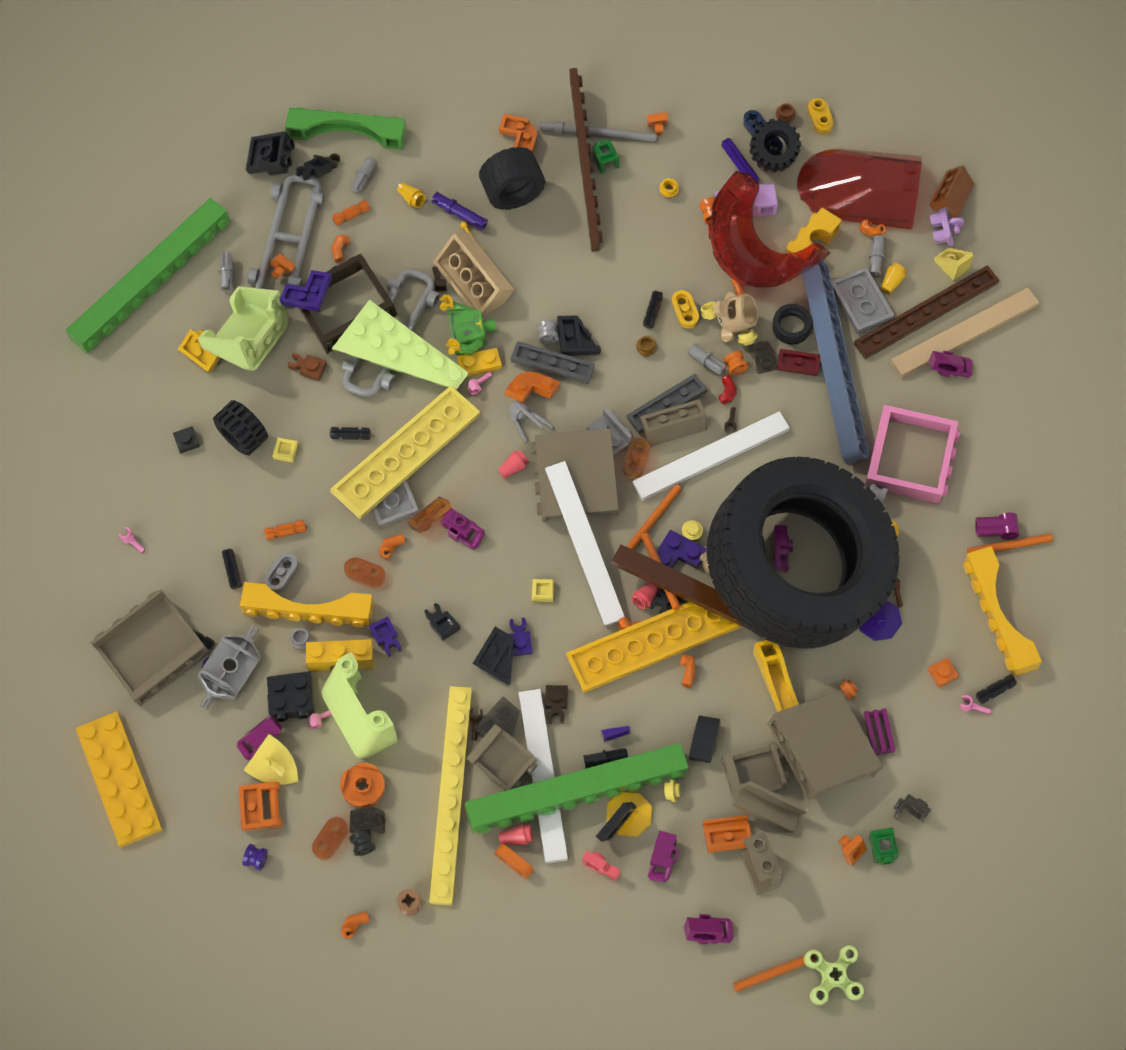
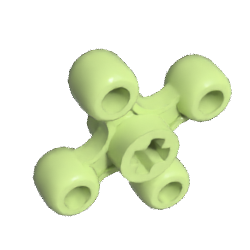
M846 945L842 947L839 951V957L834 963L825 961L818 950L812 949L805 953V965L808 968L818 970L822 978L821 983L809 993L810 1001L813 1004H825L828 1001L830 990L834 987L842 989L845 992V996L851 1001H857L863 997L864 988L861 983L849 980L846 975L847 966L854 963L858 958V951L854 946ZM846 951L851 953V958H847ZM811 955L816 957V963L811 961ZM833 970L834 973H838V977L835 980L834 977L830 978L829 975ZM852 987L856 988L857 995L852 993ZM817 992L821 993V1000L816 997Z

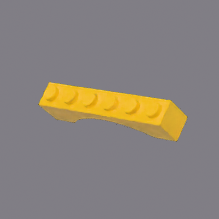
M992 546L967 553L963 562L964 570L972 579L971 585L974 593L979 595L981 610L984 613L986 612L988 616V626L992 632H995L997 637L996 644L998 649L1004 653L1006 668L1012 672L1014 677L1037 670L1042 660L1034 642L1014 629L1000 609L995 586L999 562Z
M244 582L240 602L243 614L249 617H257L258 615L266 616L269 619H279L280 617L295 622L309 620L315 624L330 622L336 626L351 624L356 628L371 625L374 607L372 594L349 593L340 599L328 603L302 604L282 598L266 584Z
M768 640L754 643L753 654L776 711L780 712L799 705L779 645Z

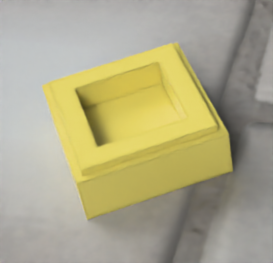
M277 438L272 455L273 459L294 463L299 445L298 441Z
M533 579L532 602H553L554 579Z

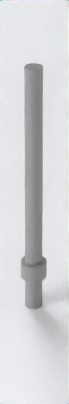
M556 121V123L540 122L539 129L555 131V133L563 134V132L576 133L575 125H568ZM588 127L589 135L656 142L657 134Z

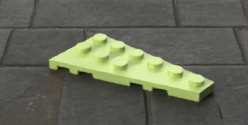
M370 300L332 348L334 351L343 352L352 357L361 358L419 379L422 378L434 384L447 388L452 386L455 390L460 387L469 375L466 370Z

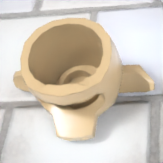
M728 292L725 295L724 301H717L713 308L718 322L722 326L721 340L725 343L734 339V333L751 328L757 323V304L749 294L736 295L733 292Z

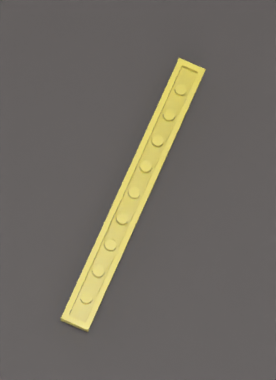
M450 686L430 904L453 905L472 698L471 687Z

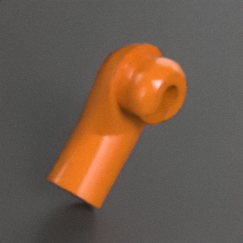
M867 219L863 220L859 226L861 233L871 238L886 232V227L883 224L872 227V222L868 223Z
M338 235L331 246L335 263L344 261L342 248L350 243V238L347 235Z
M399 534L384 539L379 548V555L382 558H389L396 546L406 544L404 535Z
M368 911L348 916L341 927V935L346 939H350L354 936L359 925L369 923Z

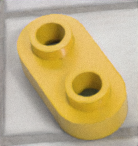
M821 98L810 100L807 111L814 130L819 134H828L833 128V118L826 101Z
M685 290L675 292L672 296V307L679 324L686 329L694 328L698 324L699 313L691 294Z

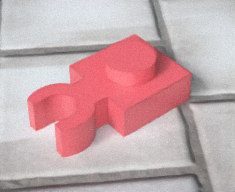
M586 851L582 858L583 865L601 875H606L613 881H617L621 874L620 869L607 864V861L604 860L605 857L600 853Z

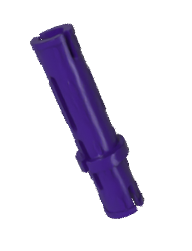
M438 191L433 195L431 203L443 208L446 213L459 217L481 231L485 229L488 219L479 216L458 204L457 200L447 198Z

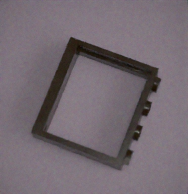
M361 253L349 258L338 266L332 267L326 272L332 276L329 285L331 287L363 269L383 300V303L378 306L385 312L387 311L392 317L398 315L393 302ZM298 308L326 354L334 351L332 350L333 346L354 320L352 319L323 335L309 310Z

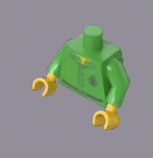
M449 295L441 297L440 301H443V303H441L440 309H450L448 315L452 338L446 343V347H450L448 353L450 355H473L482 346L487 344L485 333L497 331L495 319L483 321L480 310L457 303Z

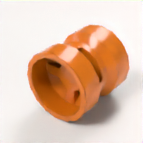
M716 197L705 198L699 203L700 210L704 213V222L707 225L717 224L723 219V213L719 209L720 205Z

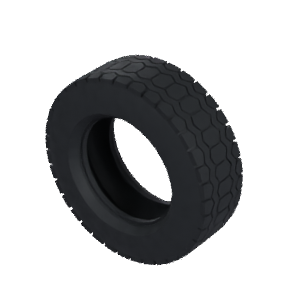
M795 456L780 458L758 467L747 475L720 505L711 522L707 537L706 549L708 550L706 554L707 564H709L708 569L711 579H714L712 582L717 593L721 592L719 597L726 607L730 606L728 610L736 619L740 617L739 622L746 628L750 629L752 627L753 633L762 638L766 636L768 641L776 644L780 643L782 646L791 648L811 649L836 643L855 632L878 612L893 590L899 571L900 555H898L897 535L894 526H891L892 521L888 512L883 513L885 507L879 498L874 499L876 495L869 487L864 488L866 484L856 476L852 478V473L844 468L839 470L840 466L830 462L825 463V460L799 456L796 458ZM779 513L802 515L815 521L829 533L836 543L842 561V576L836 590L812 593L796 588L780 577L770 564L763 547L762 533L767 517Z

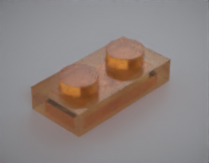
M439 496L412 518L408 524L411 529L419 533L427 531L432 526V523L442 518L452 505L447 499Z

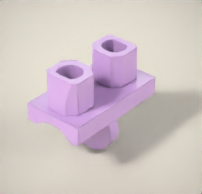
M946 207L939 209L940 212L930 215L933 228L943 226V229L933 232L935 243H947L948 247L955 246L952 230H954L955 234H959L960 229L965 225L964 219L959 217L953 218L951 215L949 220Z

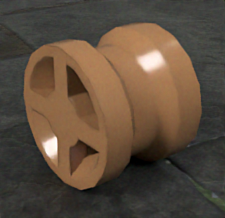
M406 889L398 895L397 903L404 915L412 916L419 912L421 901L416 891Z

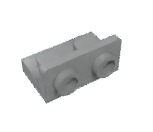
M608 408L603 409V415L589 424L587 430L611 429L614 459L632 446L633 433L627 426H623L619 422V417L615 412H610Z

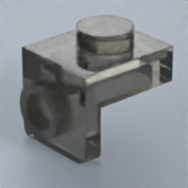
M768 340L748 345L749 353L755 361L758 374L777 369L776 354Z
M908 794L905 799L900 798L895 804L894 809L896 812L893 817L898 819L902 812L906 810L918 820L924 822L931 809L928 808V804L922 799H916Z
M371 806L350 811V833L355 834L364 830L377 833L385 832L386 817L383 810Z

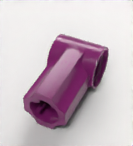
M1009 512L1003 513L998 517H976L975 532L977 537L1000 536V538L1005 540L1019 537L1017 514Z

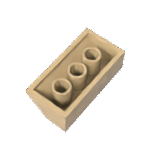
M454 233L433 261L468 307L480 310L482 317L502 306L514 292V288L470 233Z

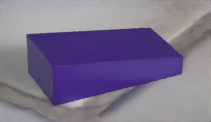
M629 726L601 730L604 742L630 734Z

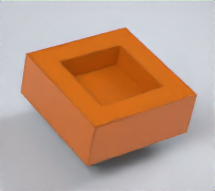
M948 657L928 667V671L938 688L959 677Z

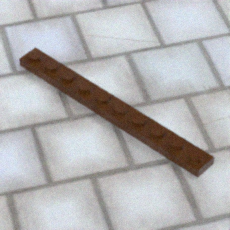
M570 68L569 79L591 252L599 251V243H603L602 231H598L597 227L601 225L600 214L595 212V208H598V198L593 196V190H596L595 178H591V173H594L593 161H589L588 157L592 154L591 144H587L586 138H589V128L584 126V121H587L586 109H582V104H585L584 92H580V87H583L582 75H578L577 68Z

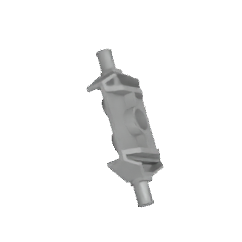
M251 625L246 635H224L198 674V679L206 691V696L200 704L202 708L204 707L205 710H208L214 699H236L258 662L261 661V656L252 643L257 632H259L258 628ZM228 660L236 664V668L232 671H227L223 666Z

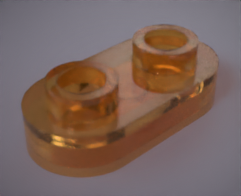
M635 438L630 442L623 462V472L629 478H638L644 471L650 454V444L646 439ZM637 449H642L643 452L638 453V452H636V450H637ZM631 467H636L637 470L632 471V470H630V468H631Z
M357 557L348 559L344 564L345 574L351 580L370 587H379L385 582V571L380 565ZM353 565H358L357 569H351ZM377 572L378 574L377 576L373 577L371 576V573Z
M330 818L314 840L312 851L318 859H330L346 837L348 827L342 818ZM334 825L340 826L337 831L332 830ZM321 844H327L326 849H319Z

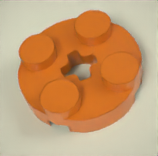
M362 762L355 764V766L343 773L340 780V789L344 800L350 805L357 808L373 807L385 792V780L375 765ZM366 780V784L369 785L368 788L360 790L357 784Z

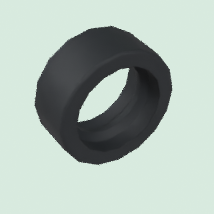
M798 304L781 306L773 318V333L783 343L799 344L808 338L810 334L812 316L806 308ZM786 316H796L803 320L804 328L799 332L791 333L781 328L780 321Z

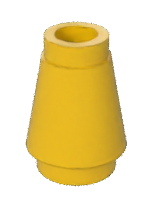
M401 183L397 188V192L412 208H420L426 201V196L420 189L406 183Z
M893 263L892 266L888 267L880 289L886 294H891L905 279L907 270L900 264Z

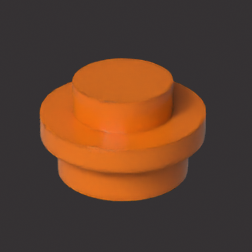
M843 679L839 688L849 700L853 697H858L856 695L858 689L851 680L846 682Z

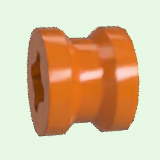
M734 351L724 358V363L729 367L728 372L731 376L740 375L749 368L748 363L743 360L744 355L741 351Z

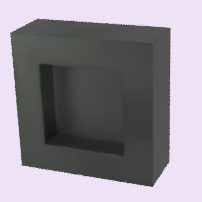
M193 426L173 433L180 454L200 447Z

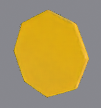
M620 792L619 796L614 797L607 803L606 823L624 802L632 801L637 806V809L616 834L618 836L638 837L651 826L652 806L640 793Z

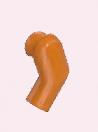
M684 654L680 659V665L686 666L681 685L691 688L696 673L695 658L692 655Z

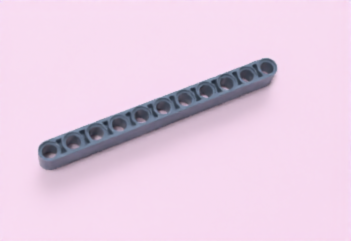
M820 259L802 270L841 455L847 465H852L869 457V449L830 272L827 264Z

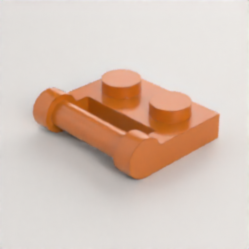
M279 782L239 786L242 831L283 827L279 811ZM263 792H269L271 819L264 818Z

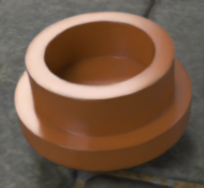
M781 104L776 110L777 119H783L782 122H790L795 118V109L791 104Z

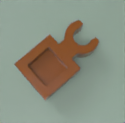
M292 353V358L297 360V362H288L289 369L294 371L300 369L301 376L320 381L327 365L326 360L308 354L303 359L298 353Z

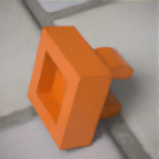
M667 112L648 114L646 119L647 127L654 126L655 134H663V125H667L668 122Z
M279 253L270 263V265L275 267L271 275L276 279L281 277L282 274L288 275L296 264Z
M857 834L852 840L846 835L839 840V843L842 844L841 849L845 861L851 866L867 851L864 839Z

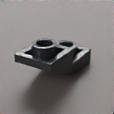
M698 716L689 760L711 763L716 748V738L721 725L720 719Z

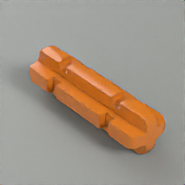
M366 200L358 202L359 205L354 204L342 210V213L338 212L332 215L334 223L338 226L344 223V220L349 221L361 215V212L369 211L370 206Z
M298 520L294 524L290 522L275 526L276 528L268 527L264 529L266 539L272 540L276 536L281 538L294 535L295 532H305L306 525L304 520Z

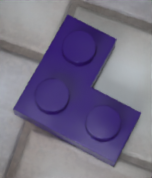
M311 270L305 287L286 284L279 300L281 305L319 312L332 276L330 273Z
M669 530L658 548L657 554L661 563L672 569L678 560L697 569L702 561L700 556L707 549Z

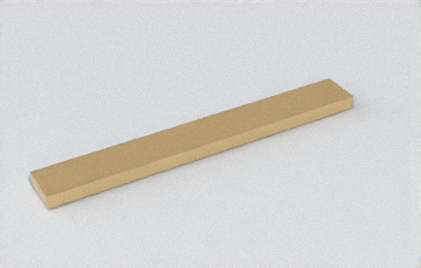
M1027 287L892 358L890 363L899 376L903 378L929 364L928 360L932 351L941 353L943 351L952 352L1038 307L1039 301Z

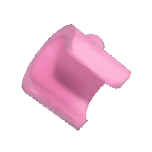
M490 372L478 380H470L468 390L471 395L480 393L482 390L480 385L492 376Z
M125 527V530L128 532L126 536L118 533L123 543L132 544L141 553L146 550L134 539V535L128 527Z
M968 695L962 696L963 701L970 703L969 705L960 704L962 711L968 712L973 709L990 714L991 709L973 703L972 698Z
M330 710L321 714H312L309 718L310 728L313 730L322 727L321 720L332 715Z

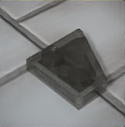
M503 696L476 725L474 731L483 738L494 724H498L513 737L520 710Z

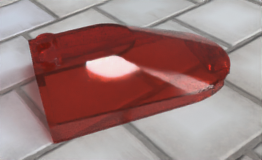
M848 149L821 151L809 158L800 169L797 179L798 194L801 200L814 213H818L821 208H824L842 221L861 223L867 219L868 223L872 222V225L883 224L887 227L912 229L920 181L921 156Z

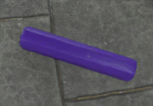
M730 138L723 140V149L748 184L752 187L757 185L759 177Z

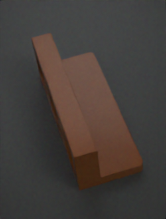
M964 165L946 171L929 204L932 211L947 207L953 218L959 217L974 186V182Z

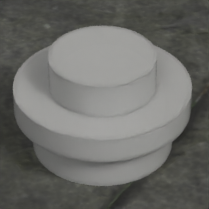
M297 628L290 634V643L296 649H305L306 642H311L312 640L310 632L305 628Z

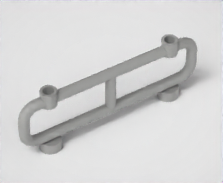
M292 174L284 180L283 184L273 183L271 188V199H276L278 202L260 269L250 268L248 273V284H254L255 288L263 289L276 240L299 243L294 261L296 266L292 270L288 284L302 285V278H299L317 205H323L324 193H321V184L315 177L311 176L309 180L304 181L303 175L297 177L296 174ZM293 182L307 183L314 187L313 192H311L302 235L278 232L290 185Z
M406 269L396 279H389L387 289L390 290L388 296L393 302L397 293L401 292L406 278L415 277L427 283L426 289L405 325L412 331L425 306L436 308L440 300V293L434 291L435 281L432 276L416 269ZM353 357L351 361L346 359L342 364V371H344L342 378L343 386L348 391L364 397L373 396L380 388L390 391L395 384L396 376L389 373L391 369L382 367L372 387L366 389L354 385L350 382V379L357 372L361 358Z

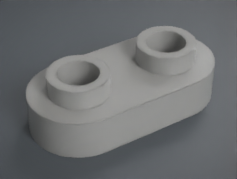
M291 553L281 554L265 575L264 583L273 592H281L296 573L298 561L295 555ZM286 564H291V567L285 568L284 566ZM274 581H279L278 585H273L272 583Z

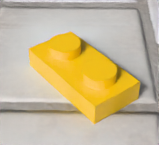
M497 347L475 352L473 355L457 356L459 366L469 373L468 376L502 369Z

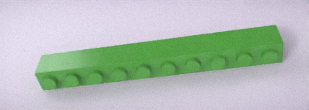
M209 198L66 329L70 340L85 353L96 348L99 342L105 336L110 335L119 323L124 322L132 311L139 308L143 301L150 295H153L178 269L183 268L192 256L197 255L206 243L211 242L220 230L227 227L230 222L227 210L212 198Z
M681 743L466 801L465 811L471 832L484 834L491 831L490 828L493 827L506 828L511 826L512 822L519 820L527 822L540 814L549 816L556 813L558 809L571 810L580 803L592 804L605 796L614 798L619 796L620 792L627 790L629 792H636L642 789V786L649 784L650 786H657L662 784L663 780L670 778L672 780H679L687 774L689 767Z

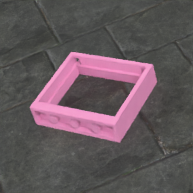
M884 405L865 487L870 488L873 483L878 488H887L889 493L940 504L942 496L946 497L949 485H945L946 478L950 479L953 468L949 466L950 460L954 461L957 448H953V444L958 442L960 430L957 429L958 421ZM889 420L949 433L937 488L877 475Z

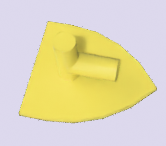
M268 734L244 771L265 783L279 782L280 785H287L299 782L297 767L292 755L279 740Z

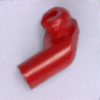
M730 375L721 379L725 389L718 399L724 405L732 402L737 394V389Z

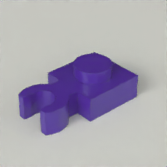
M388 616L368 626L378 646L380 647L385 644L384 649L388 657H391V652L389 651L391 647H396L399 652L402 651L400 643L397 640H393L398 637V634Z
M522 618L520 626H515L513 619H510V629L514 633L509 635L515 638L513 657L533 654L530 631L524 632L526 629L525 618Z

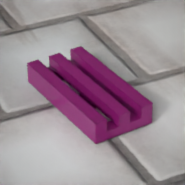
M886 708L879 711L873 710V712L864 711L870 745L875 754L895 752ZM879 716H882L889 748L885 746ZM870 717H874L881 748L878 750Z

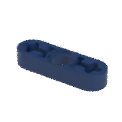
M749 110L744 114L743 125L750 135L753 136L757 127L761 126L765 119L758 111ZM769 136L764 140V147L768 153L775 156L782 154L783 144L778 136Z

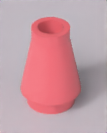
M520 450L513 451L497 470L506 479L508 476L527 468L526 465L529 461Z
M648 582L633 593L632 602L639 609L649 608L661 588Z
M521 823L499 832L500 844L528 845L529 842H533L531 825Z

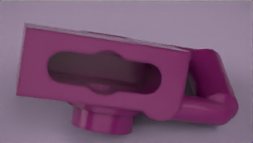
M932 351L928 360L932 370L938 371L944 377H950L951 374L956 377L966 378L972 376V360L970 358L954 355L948 351H943V353Z
M451 507L441 519V525L448 529V536L456 542L460 541L471 549L479 547L485 536V531L477 526L474 521L466 518ZM475 531H477L472 542H470V537L474 534Z
M774 525V566L784 573L789 570L788 554L793 552V539H789L787 535V525Z
M270 714L249 730L237 742V748L245 760L250 761L268 734L273 737L279 735L282 731V726ZM247 741L255 751L251 752L245 742Z
M659 830L650 860L649 880L667 882L669 880L673 864H676L679 850L674 847L677 843V835ZM672 853L676 854L674 859L671 858ZM656 867L665 869V873L655 872Z
M699 914L698 918L687 917L684 924L686 940L697 941L702 945H706L709 942L713 944L719 942L731 943L733 940V922L728 918L711 917L710 914ZM721 924H724V937H722L723 930Z

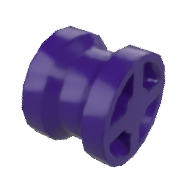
M249 844L243 856V866L248 867L251 865L256 870L261 871L267 859L268 849H258L255 845Z

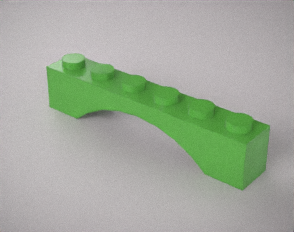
M300 107L289 108L285 125L286 133L292 139L308 140L325 132L351 131L370 137L383 148L402 150L406 135L405 119L399 117L371 116L360 113L350 114L340 111L330 112L320 109L309 110Z

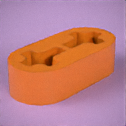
M501 844L494 852L503 863L524 879H528L534 872V868L506 845Z

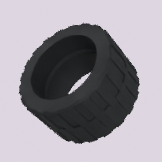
M511 147L501 150L488 158L479 170V179L490 204L494 208L501 210L516 209L533 201L541 194L546 184L545 177L534 153L525 147Z

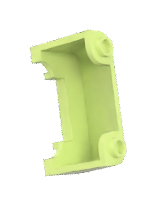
M238 286L230 297L233 313L216 335L212 330L203 331L198 338L201 347L245 370L255 371L289 324L286 307L281 305L279 301L281 298L280 292L277 290Z
M352 652L338 659L322 688L321 694L353 753L360 759H366L397 743L398 739L394 725L386 712L377 710L367 715L356 697V683L362 677L358 671L357 661Z

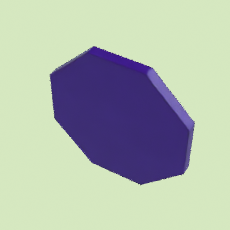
M886 600L879 611L859 627V631L874 641L892 639L902 625L899 608Z

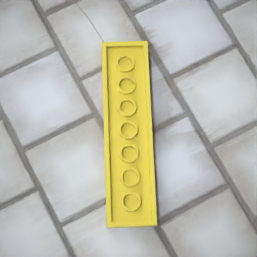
M452 386L448 387L331 488V493L361 520L480 416V411Z

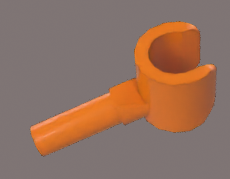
M622 617L618 620L619 623L617 625L622 630L639 622L630 623L628 617Z

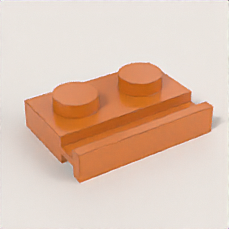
M747 815L703 820L708 853L746 848L744 838L751 836Z

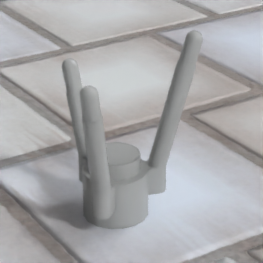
M517 400L510 405L509 412L512 414L510 419L514 422L525 443L528 442V439L518 420L524 421L529 418L540 428H543V424H545L549 428L554 429V425L533 411L528 405Z

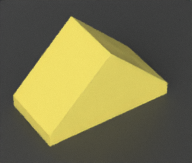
M947 248L934 257V260L954 281L969 271L973 254L968 251Z

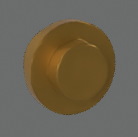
M643 336L637 341L636 349L641 355L650 356L655 353L657 343L652 337Z

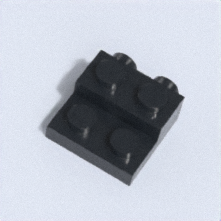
M285 131L251 137L246 171L249 174L267 172L270 176L287 173L288 167L292 166L290 154L291 150L295 149L294 140Z
M310 671L267 677L269 715L271 714L277 722H285L289 718L307 719L315 713Z

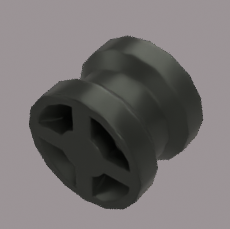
M360 831L349 837L350 842L354 845L353 852L355 856L366 855L376 849L375 844L371 842V831Z

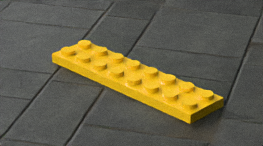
M687 602L680 605L681 608L678 610H668L566 653V657L584 694L742 628V626L696 604Z

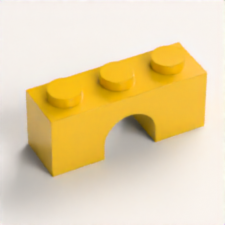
M821 208L818 213H813L809 219V224L806 227L803 226L799 230L795 241L791 240L787 245L786 260L802 270L813 264L817 259L819 247L811 241L819 239L829 244L840 231L842 220L824 208Z
M372 639L306 642V665L310 672L331 671V666L335 665L338 659L352 652L357 661L358 670L374 669V646Z

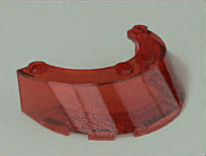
M735 171L717 194L711 208L713 210L711 220L708 223V235L714 250L713 255L725 273L744 285L770 288L791 281L820 264L829 256L830 252L819 243H813L795 253H779L767 247L758 237L753 224V206L759 192V184L750 174Z

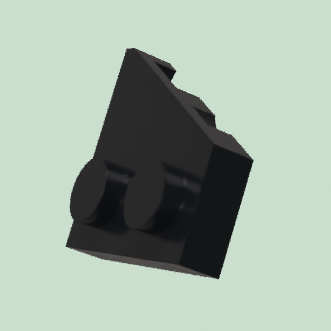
M578 315L557 316L556 322L561 354L568 356L600 355L601 347L599 345L596 346L591 339V333L583 326V322Z
M495 626L472 664L509 686L511 683L515 638Z

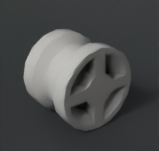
M546 320L537 325L538 332L540 333L539 342L541 344H553L559 340V335L556 332L558 327L555 321Z
M872 483L870 489L876 495L874 499L879 498L883 504L888 489L878 488L876 484Z

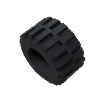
M770 119L769 122H763L755 130L750 141L749 151L753 155L752 160L757 162L759 168L762 166L765 171H783L796 160L801 147V141H799L800 134L796 133V127H791L788 121L784 123L782 122L783 119H778L777 121ZM773 135L782 138L786 144L785 153L779 156L768 153L764 147V140Z
M231 400L213 417L217 430L225 440L245 455L250 456L268 439L267 431L261 421L240 402Z

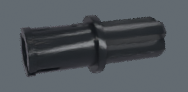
M626 748L605 751L604 749L600 753L583 755L585 768L627 758L628 752Z

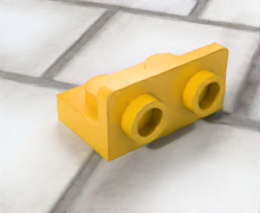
M190 329L178 350L207 372H212L220 357L201 347L198 338L204 330Z

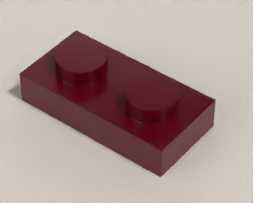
M780 349L777 371L818 376L820 354Z

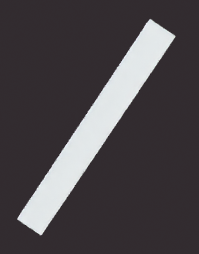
M779 411L632 481V485L641 500L644 501L675 486V484L688 480L788 432L790 427Z
M563 461L546 467V474L604 626L614 624L625 616L566 462Z
M540 689L519 692L527 749L538 758L535 762L538 766L531 773L532 781L536 783L554 778ZM560 809L549 816L538 815L545 864L568 860Z

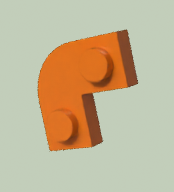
M504 113L499 127V134L516 137L513 147H525L534 152L537 142V131L530 124V120Z
M523 372L518 374L506 388L505 396L522 403L525 402L531 392L551 399L559 389L560 382L537 372Z

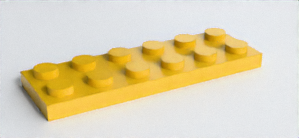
M115 711L75 728L119 847L122 848L162 831V826L119 713Z

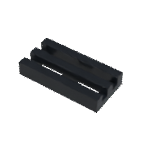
M632 801L624 802L596 837L601 842L611 840L637 809V806Z

